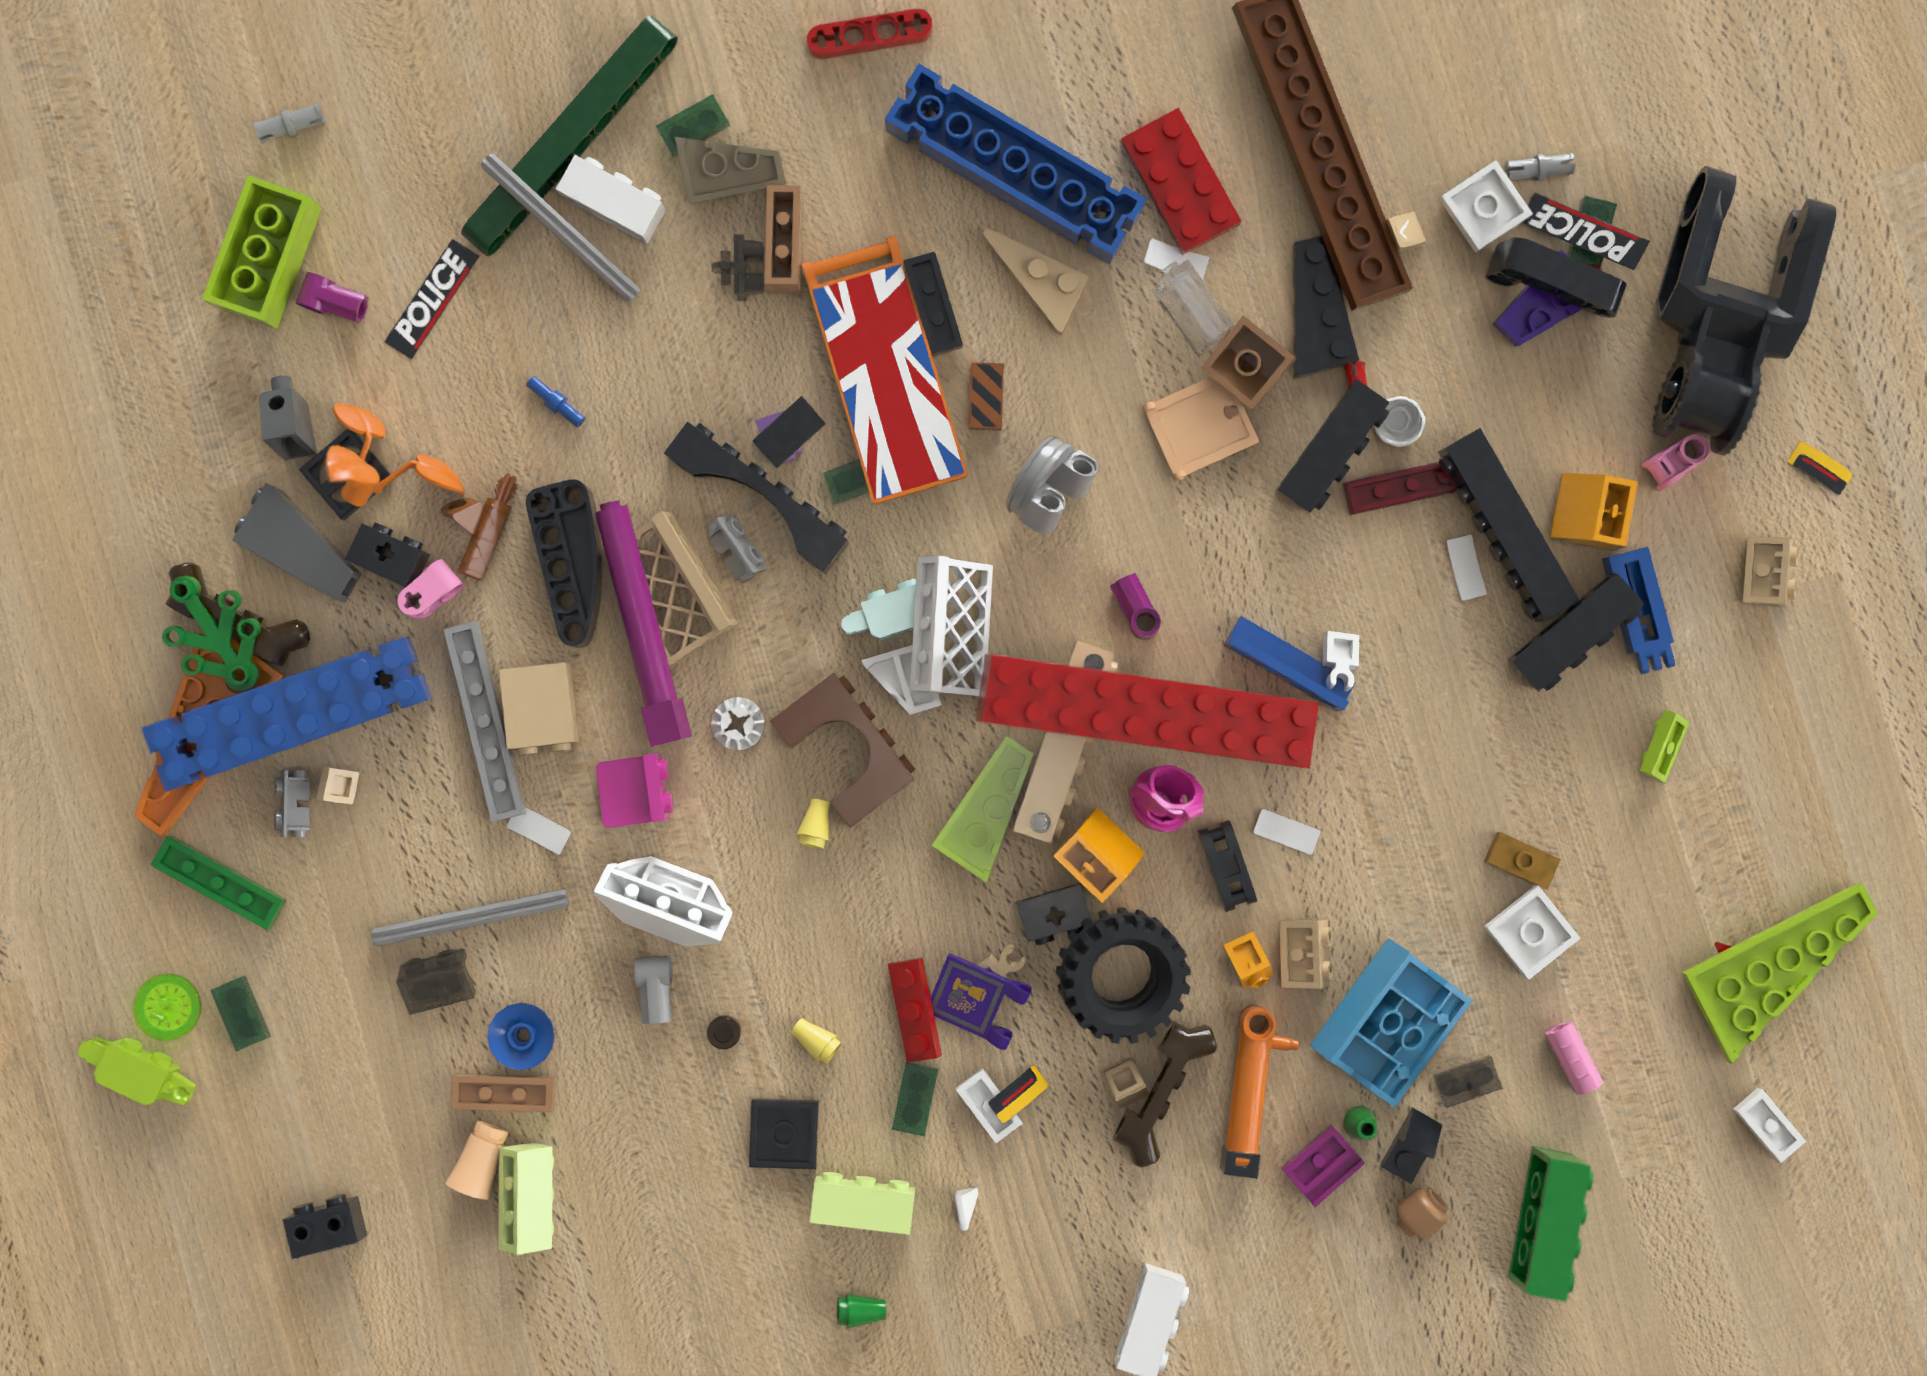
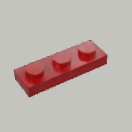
M923 957L889 963L888 969L907 1063L941 1057L942 1053Z

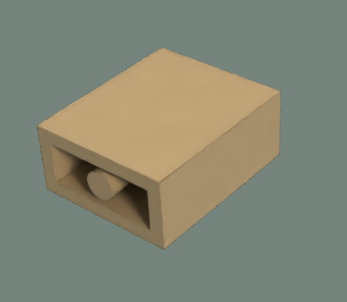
M561 662L499 669L507 749L517 750L518 755L537 754V747L550 746L551 752L571 750L570 743L580 742L572 664Z

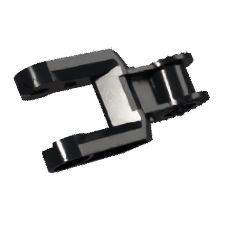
M1704 166L1696 175L1687 193L1656 300L1658 319L1679 332L1677 340L1679 347L1671 370L1667 373L1666 380L1662 384V391L1658 395V403L1655 406L1654 423L1652 426L1655 435L1664 438L1670 436L1678 426L1709 435L1711 451L1715 454L1726 456L1736 447L1737 442L1742 439V434L1747 430L1748 422L1753 417V410L1757 406V398L1760 395L1759 387L1762 384L1760 379L1762 374L1759 367L1764 358L1787 359L1809 321L1837 214L1834 205L1809 198L1806 199L1801 210L1791 211L1780 236L1778 245L1779 257L1768 295L1708 277L1723 220L1735 193L1736 176L1713 167Z

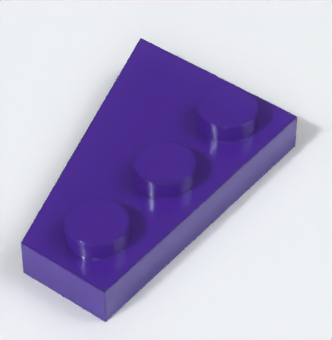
M1563 250L1557 251L1568 256ZM1526 285L1492 325L1514 346H1519L1582 309Z

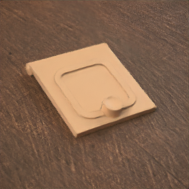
M1208 377L1160 400L1147 402L1143 405L1176 481L1182 480L1191 473L1260 443L1242 401L1212 377Z

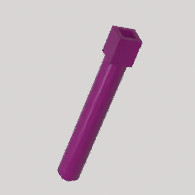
M619 500L603 503L600 505L601 511L596 512L595 516L645 707L641 708L650 747L691 737L692 733L683 699L677 698L628 506L620 505Z

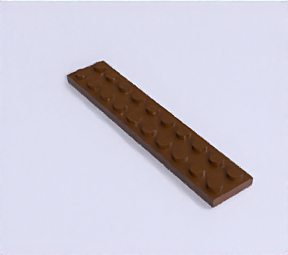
M1242 0L1236 2L1232 7L1233 13L1351 311L1409 292L1413 289L1299 0Z

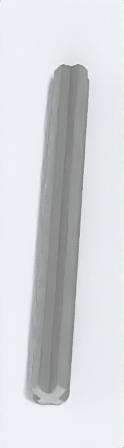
M492 153L486 156L481 163L482 169L627 302H631L639 294L640 289L497 156Z
M558 890L372 929L371 937L373 944L380 946L565 908L569 905L568 894L566 890Z

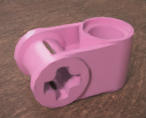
M1692 434L1660 450L1640 465L1642 468L1649 470L1658 484L1656 486L1657 490L1661 491L1705 461L1710 453V444L1704 436ZM1686 443L1694 446L1696 450L1694 459L1686 456L1684 452Z
M439 559L429 565L418 578L399 593L397 599L398 606L402 612L413 619H426L445 602L455 597L463 589L464 583L443 559ZM414 597L419 598L421 606L418 609L413 607L414 604L411 600Z

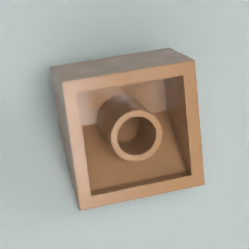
M1243 315L1201 369L1253 410L1278 383L1297 358Z

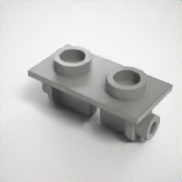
M731 514L714 519L716 522L707 527L709 532L708 538L720 555H723L728 550L732 551L733 554L724 561L736 580L740 579L742 583H746L754 577L753 574L767 569L763 563L762 554L755 546L751 545L744 534L743 525L736 518H733Z
M288 770L281 771V777L275 778V797H281V811H275L274 829L275 831H280V837L287 838V831H292V837H306V830H310V807H297V800H310L311 777H307V771H293V777H288Z

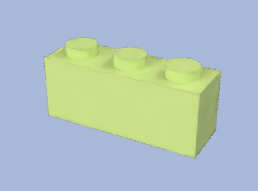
M527 1143L499 1148V1250L520 1255L552 1249V1236L554 1233L552 1222V1202L554 1200L552 1169L554 1167V1156L552 1154V1146Z
M824 1172L823 1176H816L809 1223L910 1235L916 1187H909V1182L890 1180L889 1184L876 1183V1178L868 1176H857L856 1180L842 1179L843 1175L835 1172Z

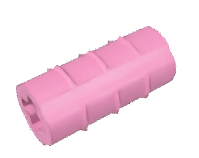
M1572 1021L1561 1023L1545 1032L1551 1050L1554 1051L1559 1065L1562 1067L1567 1081H1569L1576 1095L1589 1093L1603 1084L1597 1066L1592 1061L1589 1051L1581 1039L1582 1036L1579 1035Z

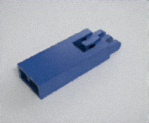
M1649 547L1603 558L1602 562L1606 577L1612 572L1618 573L1645 603L1638 609L1641 612L1638 617L1646 615L1650 617L1654 632L1653 637H1649L1647 631L1649 628L1648 624L1641 626L1638 617L1628 625L1619 624L1627 654L1634 653L1640 674L1649 673L1648 659L1653 671L1662 670L1660 656H1662L1666 668L1674 667L1675 659L1670 645L1674 643Z

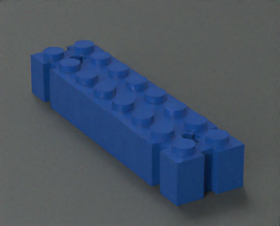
M919 63L905 85L906 101L898 97L885 118L886 132L908 145L912 138L919 142V152L1075 245L1080 238L1089 243L1087 252L1110 265L1126 236V232L1122 228L1129 232L1131 231L1144 209L1147 198L1125 185L1120 192L1111 187L1113 178L957 85L952 84L950 89L947 90L942 87V77ZM932 111H933V112H936V116H935V117H934V116H931L930 118L925 117V114L930 115V114L932 113ZM1100 211L1104 212L1105 218L1102 217L1099 220L1094 217L1095 215H1098Z
M410 636L379 645L381 653L374 656L372 650H364L181 714L183 723H180L178 717H174L142 727L141 729L150 753L160 752L164 764L156 766L165 792L201 780L199 771H203L206 778L394 712L393 703L399 702L401 709L432 699L424 674L415 676L411 666L412 663L419 660ZM382 671L393 676V681L389 682L392 685L390 688L379 681V677L383 676L380 674ZM195 742L197 749L188 752L186 745Z

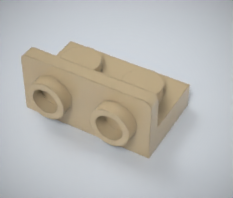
M1748 537L1743 592L1744 604L1788 607L1789 599H1795L1796 580H1790L1791 567H1797L1799 549L1798 547H1793L1791 538Z
M1327 919L1280 921L1281 988L1322 989L1330 985V981H1332L1334 976V965L1332 961H1329V947L1333 943L1332 928L1328 927Z

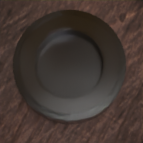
M720 1015L713 1019L707 1029L709 1042L714 1047L722 1050L735 1046L741 1037V1026L738 1020L730 1015Z

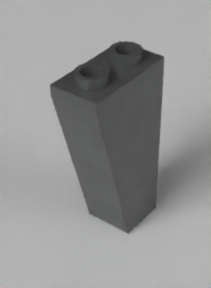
M266 483L263 488H259L254 494L251 501L253 506L247 516L242 517L238 521L234 530L236 535L232 541L331 598L346 603L362 574L351 562L345 560V556L282 490Z

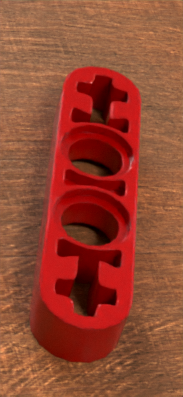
M910 9L814 26L808 32L807 46L809 52L814 57L829 59L922 43L929 39L932 34V18L923 9ZM920 19L921 24H927L922 27V32H916L915 27H912L914 20ZM900 21H904V36H901ZM884 23L890 24L895 28L894 35L889 39H883L877 35L878 27ZM851 29L860 30L863 34L862 41L858 44L848 43L845 40L846 32ZM835 32H839L840 47L836 46ZM818 36H824L825 40L828 41L826 42V48L819 49L818 44H813L818 42Z

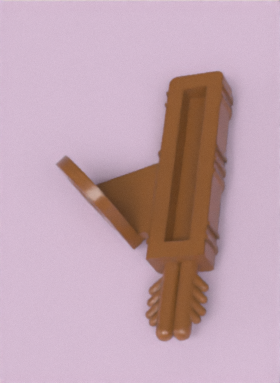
M507 473L504 478L501 477L498 480L499 484H496L497 488L494 489L496 498L488 497L484 507L481 501L472 498H462L452 501L441 508L443 516L453 519L472 535L464 557L461 560L462 562L459 564L458 572L478 581L482 580L483 576H485L484 573L487 571V566L500 539V534L505 522L508 520V515H510L512 507L506 504L514 498L515 490L518 489L515 483L517 480L515 476Z

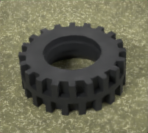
M1125 907L1117 908V914L1109 915L1106 910L1098 912L1100 919L1092 923L1088 918L1084 919L1081 923L1085 928L1078 934L1071 931L1067 936L1071 941L1067 949L1061 947L1059 956L1062 959L1061 966H1056V974L1060 979V984L1057 985L1059 992L1079 1025L1084 1030L1086 1028L1089 1029L1093 1036L1100 1040L1104 1035L1112 1043L1119 1044L1121 1037H1127L1132 1044L1139 1042L1138 1035L1145 1032L1152 1038L1157 1035L1154 1027L1162 1022L1168 1028L1173 1023L1169 1018L1170 1013L1173 1010L1181 1012L1184 1007L1180 998L1182 994H1189L1190 986L1186 982V976L1191 975L1190 967L1184 959L1187 955L1171 932L1157 918L1148 917L1144 911L1136 909L1135 913H1129ZM1120 945H1132L1143 950L1149 957L1151 966L1150 978L1143 990L1132 998L1123 1001H1109L1095 991L1092 973L1093 967L1101 955L1109 949Z

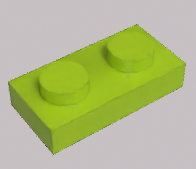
M1664 709L1661 718L1654 726V736L1650 746L1643 753L1639 771L1655 781L1666 783L1690 722L1676 712Z

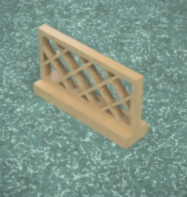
M661 511L653 516L651 521L634 532L639 552L655 556L652 574H645L646 579H650L649 590L651 598H653L656 581L672 585L668 603L652 600L654 605L667 608L663 626L659 625V629L662 630L661 636L668 663L671 666L721 633L734 628L738 623L672 513ZM652 529L659 538L656 553L641 549L643 535ZM664 548H665L666 552L668 553V555H663V549H664ZM603 551L600 554L608 566L605 551ZM661 558L671 560L674 563L676 571L673 581L657 577ZM680 577L683 578V580H684V582H685L686 584L679 582V581H680ZM678 586L687 588L692 593L693 599L690 609L674 605ZM697 605L700 606L703 612L696 611ZM673 609L689 613L685 632L669 628ZM695 615L706 617L713 630L704 636L692 634ZM668 632L684 636L681 650L671 655L665 645ZM690 638L697 639L696 641L689 644Z

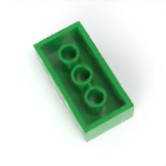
M1532 1146L1508 1278L1525 1294L1567 1302L1568 1292L1571 1293L1575 1284V1275L1572 1269L1574 1259L1579 1257L1581 1251V1240L1578 1237L1580 1226L1584 1225L1587 1218L1585 1198L1587 1191H1590L1593 1185V1172L1591 1171V1165L1571 1153Z

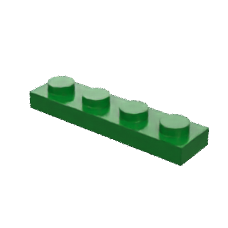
M166 836L151 863L152 867L265 930L271 929L287 899L173 836Z

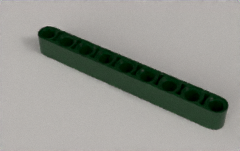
M652 15L646 17L516 164L512 171L543 199L563 177L574 155L580 157L669 56L678 42V37ZM499 184L467 220L461 234L489 257L499 250L528 217L530 212Z

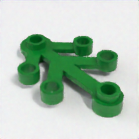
M192 576L175 578L170 584L172 598L186 605L205 635L187 632L180 626H172L163 631V642L170 647L186 645L218 652L225 663L206 661L201 655L192 654L183 658L181 662L182 670L188 675L205 673L223 677L227 685L236 691H246L253 688L259 679V671L252 662L256 637L261 632L260 623L253 618L241 620L237 625V632L242 637L238 655L230 645L236 611L242 603L241 595L235 590H227L220 593L218 604L222 610L219 626H217L199 599L201 593L199 581ZM180 584H184L187 587V594L185 596L180 595L178 592ZM228 594L234 597L235 602L233 606H228L225 602ZM247 622L251 623L254 627L251 635L247 634L244 630ZM172 630L176 631L179 635L177 642H173L170 639V632ZM191 658L197 661V670L190 668L189 661ZM237 669L244 671L245 678L243 681L237 679Z

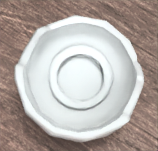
M1403 396L1389 398L1387 400L1390 403L1385 409L1390 411V413L1379 428L1375 427V431L1378 437L1386 444L1394 447L1411 445L1420 438L1425 428V416L1418 403L1413 399Z

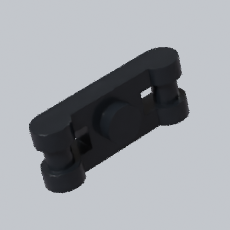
M1230 820L1219 823L1220 827L1211 830L1207 827L1198 830V836L1205 851L1225 912L1234 910L1236 905L1244 902L1247 905L1257 902V897ZM1225 839L1228 848L1216 852L1214 842ZM1239 881L1241 890L1230 893L1228 884Z

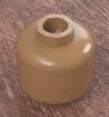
M1417 1188L1398 1205L1397 1211L1400 1217L1398 1225L1409 1237L1415 1235L1421 1239H1429L1446 1224L1448 1219L1446 1211L1449 1208L1443 1198L1433 1189Z

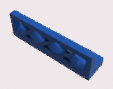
M1243 616L1239 617L1223 644L1224 646L1337 712L1345 710L1349 703L1346 699L1352 688L1349 691H1344V681L1336 677V685L1332 689H1328L1326 678L1331 673L1332 668L1322 666L1320 661Z

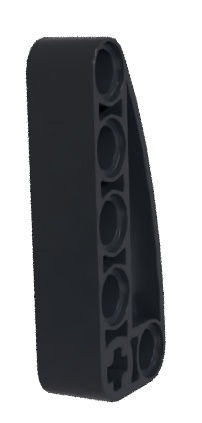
M570 479L531 490L526 497V509L558 636L566 645L583 648L592 641L599 614L602 592L603 568L602 556L600 554L602 546L595 516L597 511L593 494L581 481ZM577 488L582 489V500L577 504H570L568 499L570 492ZM542 498L550 501V505H545L546 511H542L537 507V504H542L540 500ZM552 528H557L559 532L558 540L553 544L547 545L544 537L546 532ZM559 560H565L567 564L566 572L560 577H555L552 570L553 565ZM566 592H573L575 596L573 606L568 609L562 608L560 602L562 595ZM579 623L583 628V635L579 640L572 641L569 638L568 631L572 625Z

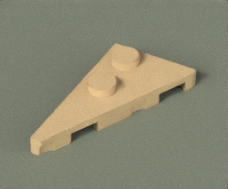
M985 227L982 235L988 242L989 247L1000 257L1020 287L1032 298L1034 305L1039 311H1042L1053 325L1055 332L1062 335L1089 276Z

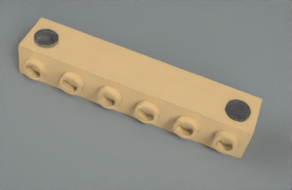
M1076 641L1068 665L1115 672L1118 663L1112 661L1115 653ZM1045 731L1012 829L1013 831L1050 844L1053 837L1060 838L1065 820L1060 819L1063 806L1070 807L1076 788L1070 786L1074 774L1080 776L1086 757L1082 756L1081 753L1084 744H1091L1093 738Z

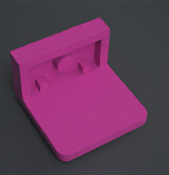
M647 754L640 757L604 761L597 764L598 790L602 820L605 827L612 828L670 820V813L673 812V799L671 792L667 793L665 780L669 779V768L667 760L662 759V754Z

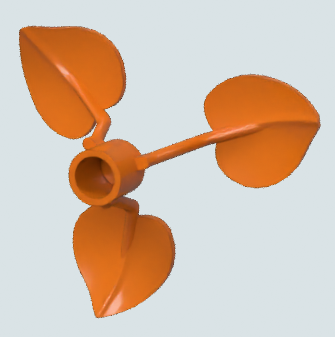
M339 402L333 406V414L336 419L349 430L363 434L365 439L360 456L340 446H332L326 455L329 481H347L340 492L346 501L355 506L363 507L373 492L380 494L386 485L411 468L415 469L417 475L424 480L459 493L462 496L465 495L464 487L453 469L443 461L425 454H418L415 460H410L378 483L380 481L379 474L365 462V458L372 441V436L383 439L386 435L384 425L375 415L363 408Z

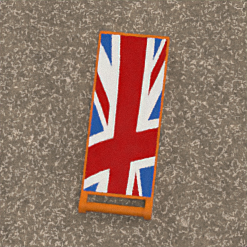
M896 236L886 238L887 242L816 263H811V261L801 263L869 493L875 505L961 480L968 476ZM891 254L892 263L821 284L817 283L816 276Z

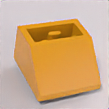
M1562 473L1549 538L1610 551L1626 547L1638 481L1600 474Z
M1097 807L1059 846L1052 856L1103 903L1127 878L1146 853Z

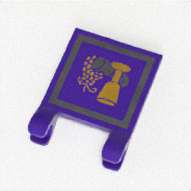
M949 953L931 995V1002L935 1017L986 1039L998 1049L1005 1050L1013 1033L1009 1029L992 1025L1004 994L1014 1002L1024 1005L1031 994L1032 988L1026 983L1009 980Z

